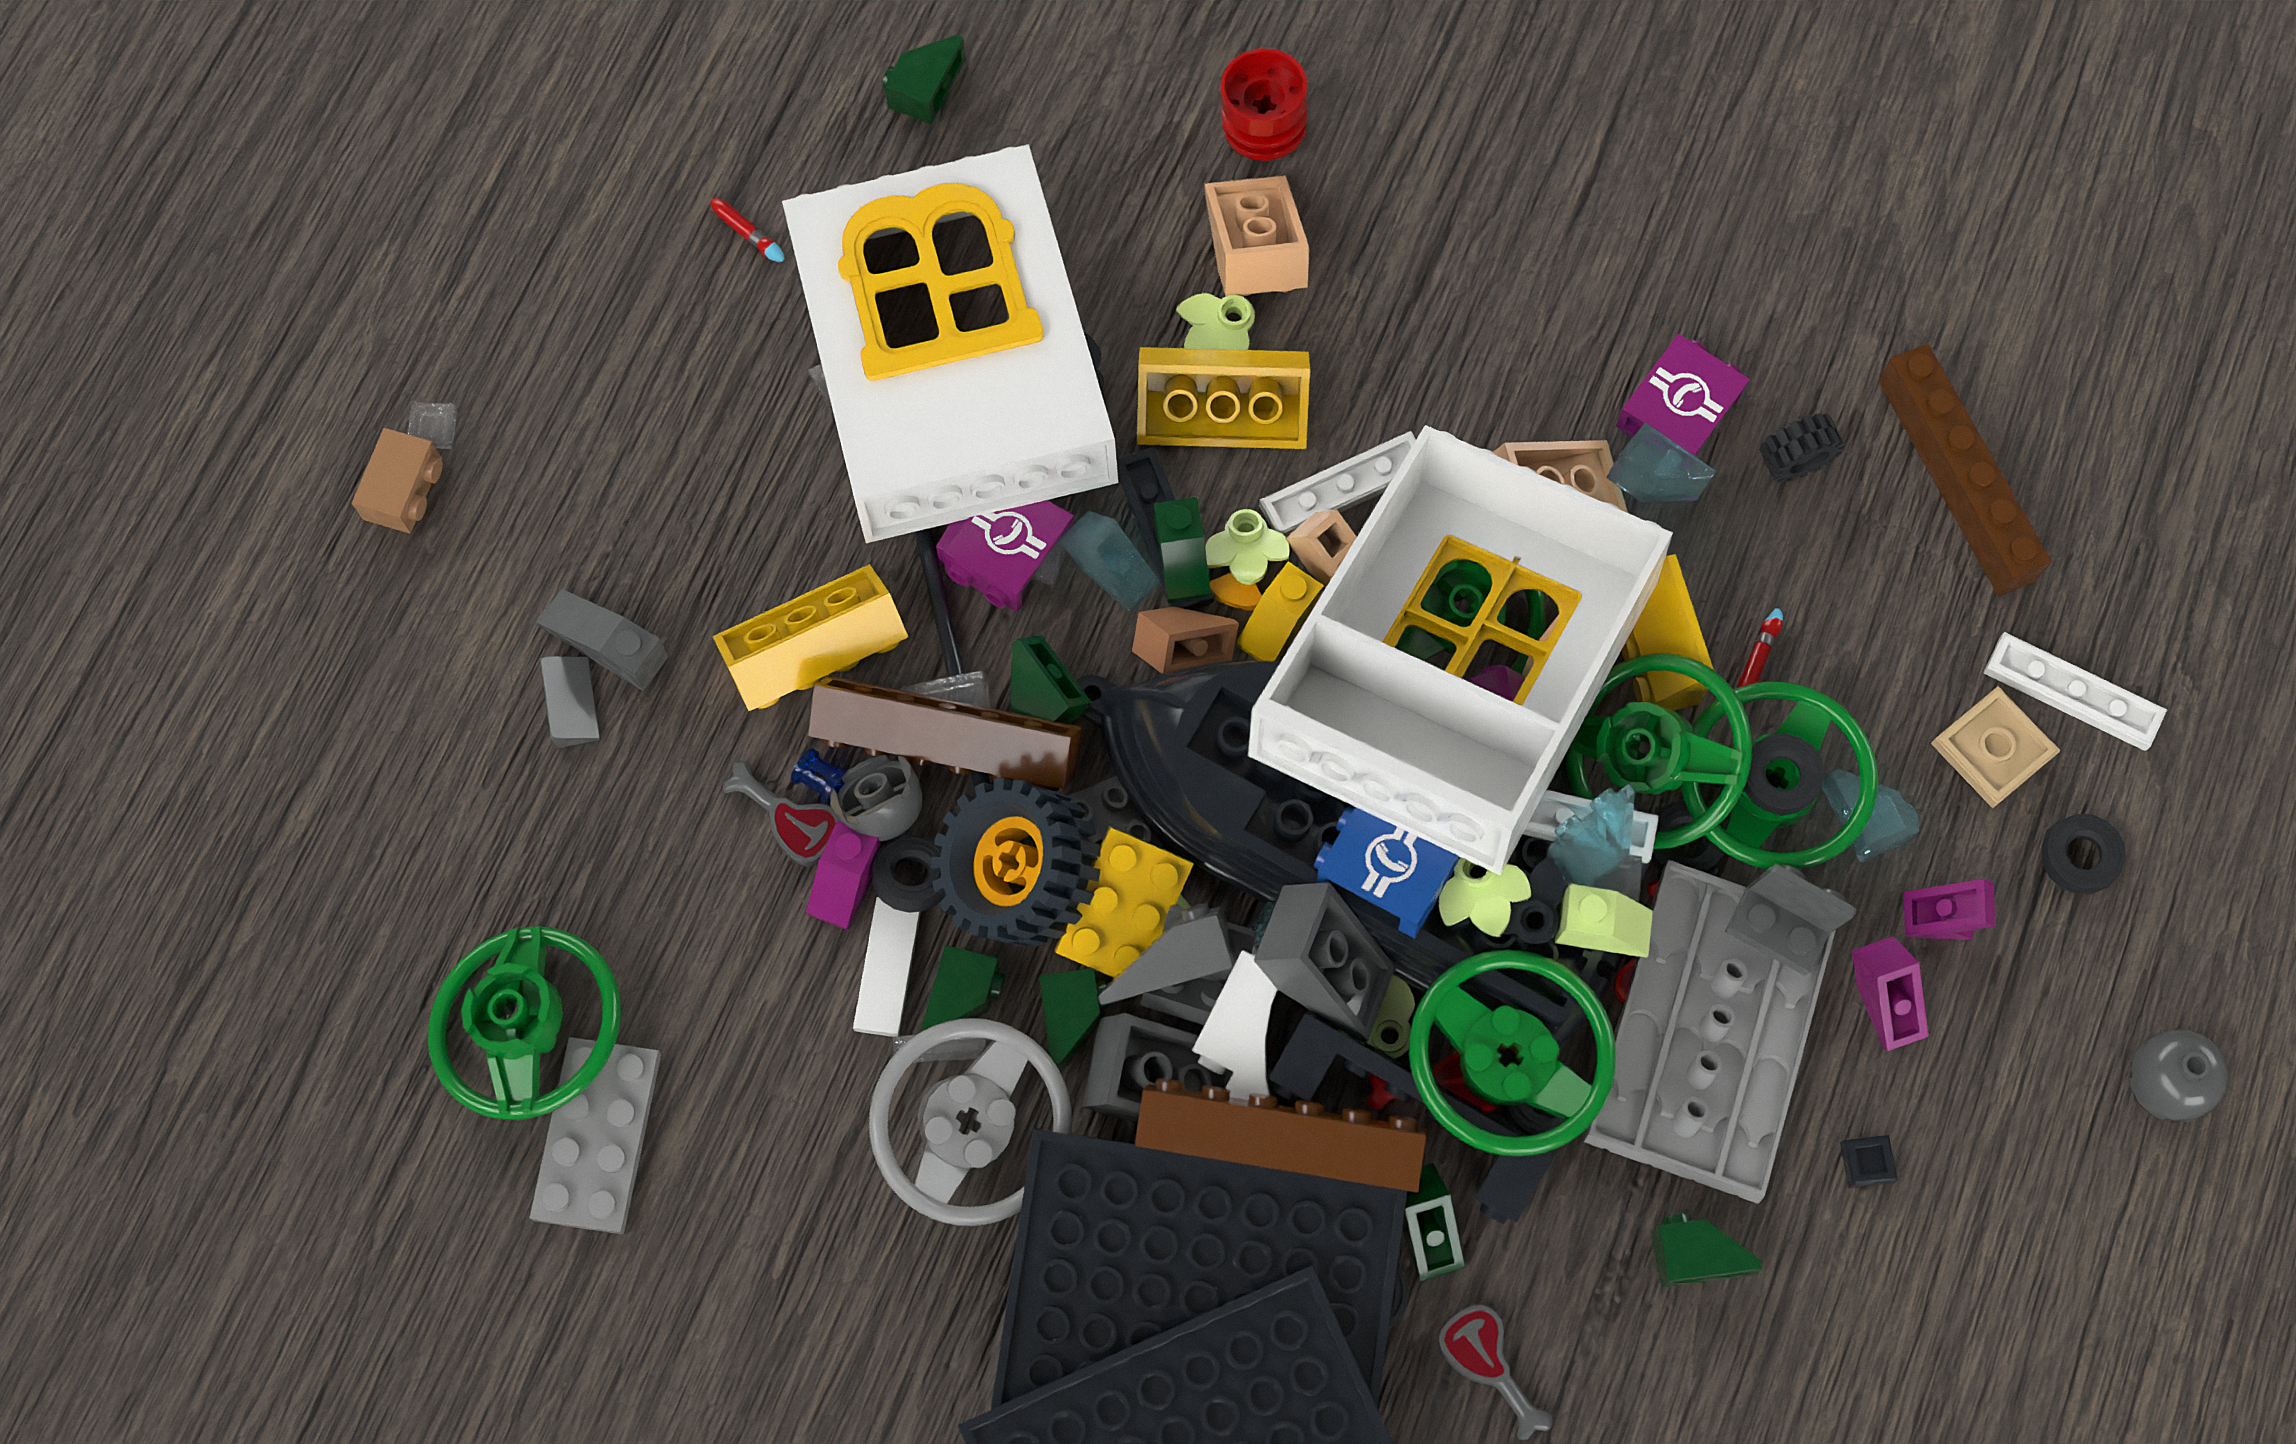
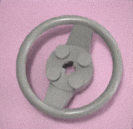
M975 1018L957 1019L932 1026L920 1032L904 1044L890 1059L876 1084L871 1101L869 1115L870 1140L876 1163L883 1177L893 1191L910 1207L931 1219L961 1226L986 1225L1004 1220L1021 1212L1024 1187L1013 1195L989 1205L962 1207L947 1203L971 1167L981 1168L986 1166L990 1161L996 1159L1009 1144L1016 1114L1015 1107L1009 1099L1028 1060L1037 1069L1048 1089L1053 1107V1131L1071 1134V1104L1065 1082L1051 1057L1032 1038L1009 1025L997 1021ZM965 1037L993 1040L963 1075L951 1076L935 1083L923 1097L917 1118L924 1145L913 1181L911 1182L903 1173L894 1157L888 1135V1111L899 1079L914 1060L940 1043ZM970 1108L974 1112L973 1119L976 1121V1124L972 1130L966 1129L965 1134H962L958 1131L961 1123L956 1120V1116L959 1111L967 1113Z

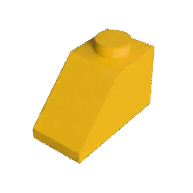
M1288 561L1263 593L1239 636L1236 646L1258 661L1277 662L1300 632L1323 594L1324 585Z

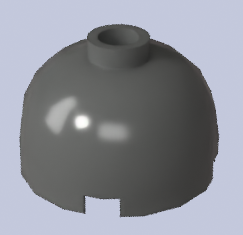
M879 755L862 761L847 771L842 777L845 785L838 794L835 789L831 793V808L838 819L858 833L879 837V841H888L902 836L916 821L922 809V787L904 757L898 756L899 761H890L887 755Z
M2189 1029L2165 1030L2143 1041L2132 1054L2130 1062H2133L2131 1067L2132 1077L2129 1078L2131 1090L2139 1104L2155 1117L2163 1120L2168 1118L2174 1121L2190 1122L2211 1112L2226 1094L2229 1082L2227 1061L2218 1046L2203 1034Z

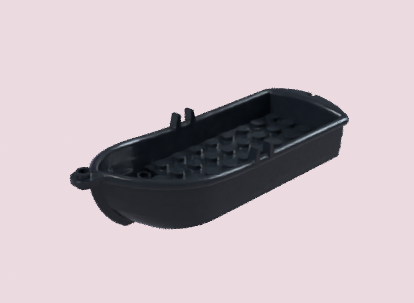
M1224 661L1208 663L1164 674L1132 686H1117L1097 675H1086L1076 680L1085 694L1094 693L1099 697L1098 700L1091 701L1092 703L1080 716L1103 728L1107 751L1122 787L1144 820L1174 850L1201 869L1273 908L1277 903L1283 886L1317 883L1318 869L1314 868L1316 858L1325 843H1329L1332 846L1341 833V831L1336 829L1337 824L1347 806L1351 804L1248 756L1252 709L1281 662ZM1522 834L1507 862L1526 870L1531 875L1534 868L1543 859L1550 857L1562 873L1565 890L1570 884L1618 891L1638 903L1643 876L1649 866V862L1634 861ZM1476 865L1471 869L1470 875L1474 878H1481L1486 874L1487 869ZM1329 880V883L1395 965L1392 975L1424 993L1446 970L1471 956L1495 950H1521L1536 953L1561 963L1579 976L1592 989L1597 998L1601 1000L1610 985V981L1596 973L1595 968L1597 964H1602L1612 971H1617L1624 957V954L1558 944L1555 943V936L1543 944L1527 943L1517 934H1501L1498 937H1494L1481 931L1472 922L1470 916L1456 924L1447 926L1440 914L1439 898L1414 939L1398 930L1400 924L1399 917ZM1533 913L1528 919L1529 927L1534 930L1542 928L1545 924V917L1541 913ZM1513 968L1489 970L1479 973L1457 986L1491 1011H1495L1502 1006H1509L1537 1017L1550 1031L1558 1047L1587 1019L1584 1010L1569 992L1553 980L1531 971Z

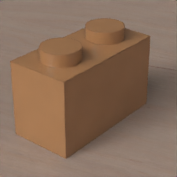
M383 428L351 503L363 520L411 534L415 522L420 521L426 511V496L430 486L438 481L442 472V458L432 441Z

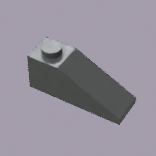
M563 589L560 590L537 621L539 627L642 691L645 690L669 657L658 637L627 618Z
M1203 903L1181 911L1183 917L1178 918L1105 986L1098 996L1101 1005L1233 968L1238 956L1222 906L1209 909L1208 904Z

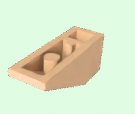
M1336 509L1315 512L1286 537L1285 540L1309 573L1326 588L1357 536Z

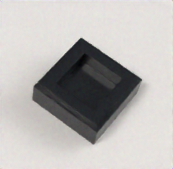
M1889 1135L1849 1139L1840 1142L1848 1188L1893 1184L1898 1181Z

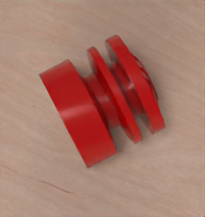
M1258 48L1244 52L1232 60L1222 74L1220 87L1222 129L1227 143L1238 154L1252 160L1272 161L1286 157L1299 147L1307 130V78L1303 67L1291 55L1277 49Z

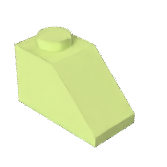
M1570 884L1558 905L1560 925L1555 935V943L1647 958L1649 956L1653 911L1618 891Z

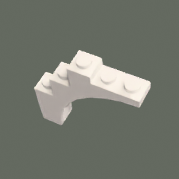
M1242 950L1192 1051L1201 1055L1198 1060L1199 1064L1222 1075L1225 1068L1233 1071L1234 1073L1226 1089L1231 1090L1230 1097L1249 1100L1250 1093L1272 1096L1267 1078L1266 1037L1272 1003L1278 989L1253 961L1255 955Z

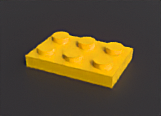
M1109 826L1100 846L1101 857H1096L1091 866L1100 869L1099 881L1089 880L1086 889L1095 893L1090 905L1079 903L1076 909L1083 916L1076 925L1066 923L1064 928L1067 933L1059 938L1055 947V953L1115 978L1162 934L1169 907L1176 905L1194 863Z

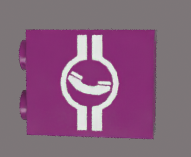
M1677 334L1622 408L1616 427L1687 472L1696 460L1702 445L1734 402L1738 403L1750 379L1744 376L1742 371L1734 364L1722 362L1708 353L1706 348L1698 341L1686 339Z
M1045 500L969 517L944 551L945 570L948 576L959 585L964 587L971 585L983 592L984 597L993 605L999 608L1007 606L1018 613L1022 607V591L1055 544L1058 543L1065 547L1072 537L1074 515Z

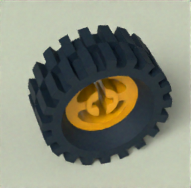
M1005 778L994 779V785L983 782L975 786L974 789L977 797L963 794L956 801L962 810L959 813L948 811L943 819V822L950 826L947 834L937 833L934 845L942 846L941 857H932L931 869L941 871V878L933 880L932 883L935 893L947 896L939 905L944 913L955 915L951 922L958 928L969 930V934L1019 946H1027V944L1039 946L1047 944V937L1060 938L1067 933L1062 924L1063 922L1076 925L1083 915L1076 909L1079 903L1090 905L1095 893L1086 890L1089 880L1099 881L1100 869L1091 867V858L1101 857L1100 845L1088 841L1089 837L1097 833L1093 823L1082 820L1086 814L1080 805L1071 803V798L1061 793L1015 779L1011 781ZM1031 835L1037 848L1019 842ZM1008 882L1025 886V888L1014 894Z

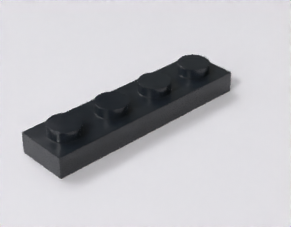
M1155 447L1116 459L1117 472L1167 600L1154 527V503L1175 500ZM1210 588V597L1171 602L1168 605L1169 607L1194 610L1214 603V595Z

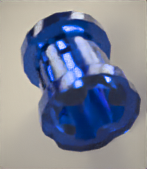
M810 748L802 755L794 767L791 781L796 785L803 783L822 795L821 800L828 805L831 804L833 789L838 794L845 785L842 777L849 770L845 768L837 769L820 758L819 751ZM817 771L823 776H825L826 780L823 781L822 779L817 777L815 775V772Z

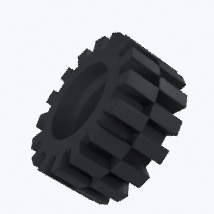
M1816 413L1812 418L1808 415L1803 417L1800 422L1795 420L1789 423L1790 426L1787 428L1781 427L1776 430L1777 434L1769 435L1766 438V442H1762L1759 448L1773 480L1780 483L1786 480L1788 482L1793 481L1797 476L1802 478L1807 476L1808 472L1812 470L1816 472L1822 469L1821 466L1823 464H1830L1833 462L1832 458L1839 457L1842 454L1841 451L1845 450V444L1831 416L1828 413L1823 415L1822 413Z

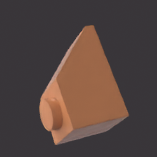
M1178 607L1139 612L1132 652L1162 674L1208 663L1232 661L1239 623L1234 619Z

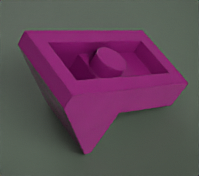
M1987 879L1903 892L1905 936L1913 938L1973 939V930L1996 927L1994 882Z

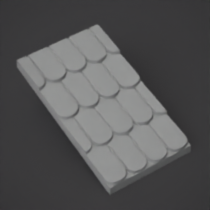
M1668 860L1662 869L1650 909L1653 912L1649 956L1647 958L1636 956L1622 1012L1614 1033L1616 1069L1612 1088L1604 1107L1587 1128L1584 1142L1602 1149H1608L1610 1152L1644 1164H1651L1655 1168L1689 1180L1693 1179L1695 1182L1723 1192L1739 1195L1740 1198L1759 1204L1766 1193L1835 930L1829 933L1812 971L1804 976L1725 932L1746 887Z

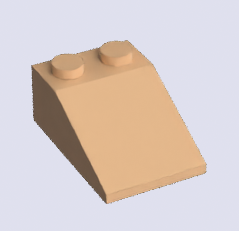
M1286 176L1205 184V196L1218 272L1225 296H1248L1253 293L1287 292L1293 289L1308 288L1309 245Z
M1607 440L1504 443L1493 451L1496 456L1518 466L1531 468L1541 476L1560 484L1570 485L1580 493L1601 502L1611 503L1628 513Z

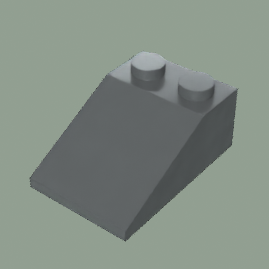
M1329 882L1283 886L1253 960L1278 990L1360 1042H1368L1395 969V965Z
M1126 1013L1099 1019L1082 1108L1138 1122L1143 1089L1148 1084L1156 1085V1079L1164 1078L1184 1082V1090L1202 1092L1203 1086L1226 1088L1234 1072L1225 1068L1221 1075L1199 1064L1198 1060L1201 1055L1192 1051L1199 1038L1197 1035Z

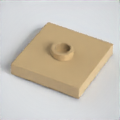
M1999 686L1931 743L1992 808L1997 806L2060 752L2056 745Z

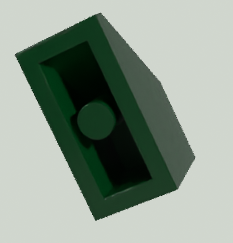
M954 35L901 53L895 67L890 66L887 69L882 82V89L885 90L888 108L932 125L966 61L963 37Z
M1197 497L1154 503V527L1168 603L1210 597L1211 591L1205 540Z
M1042 635L1018 638L1012 644L1011 708L1016 714L1070 725L1092 702Z
M945 945L920 1032L947 1021L968 1018L976 1019L987 1013L991 1000L999 1001L1005 982V974L999 973L998 958Z
M1094 968L1040 975L1049 1055L1060 1073L1097 1028L1100 1019L1099 1009L1108 1008V1003L1101 1005L1098 997L1105 988V981L1096 982Z
M1434 1163L1422 1166L1418 1192L1407 1191L1402 1225L1421 1282L1465 1268L1450 1194Z
M1689 1213L1663 1217V1225H1658L1651 1231L1661 1288L1752 1276L1762 1270L1759 1258L1706 1219L1691 1221Z

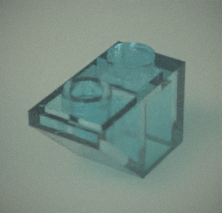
M1630 784L1617 793L1612 788H1609L1590 803V807L1593 809L1591 813L1581 820L1574 814L1554 830L1558 837L1548 850L1577 885L1593 887L1617 869L1629 856L1635 790Z

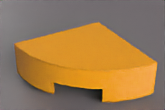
M1231 572L1210 581V588L1215 600L1235 608H1241L1244 611H1253L1262 597L1256 584L1246 585L1240 583L1233 577Z

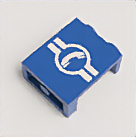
M1348 805L1336 827L1341 833L1333 846L1325 843L1314 863V868L1318 869L1317 883H1327L1330 880L1400 918L1398 930L1415 939L1437 902L1446 882L1452 876L1454 866L1457 865L1460 856L1358 807Z

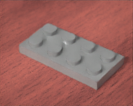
M569 1037L558 1087L568 1081L582 1067L591 1054L596 1041ZM615 1044L606 1065L591 1085L572 1101L552 1112L530 1213L531 1220L624 1235L661 1053L658 1050Z

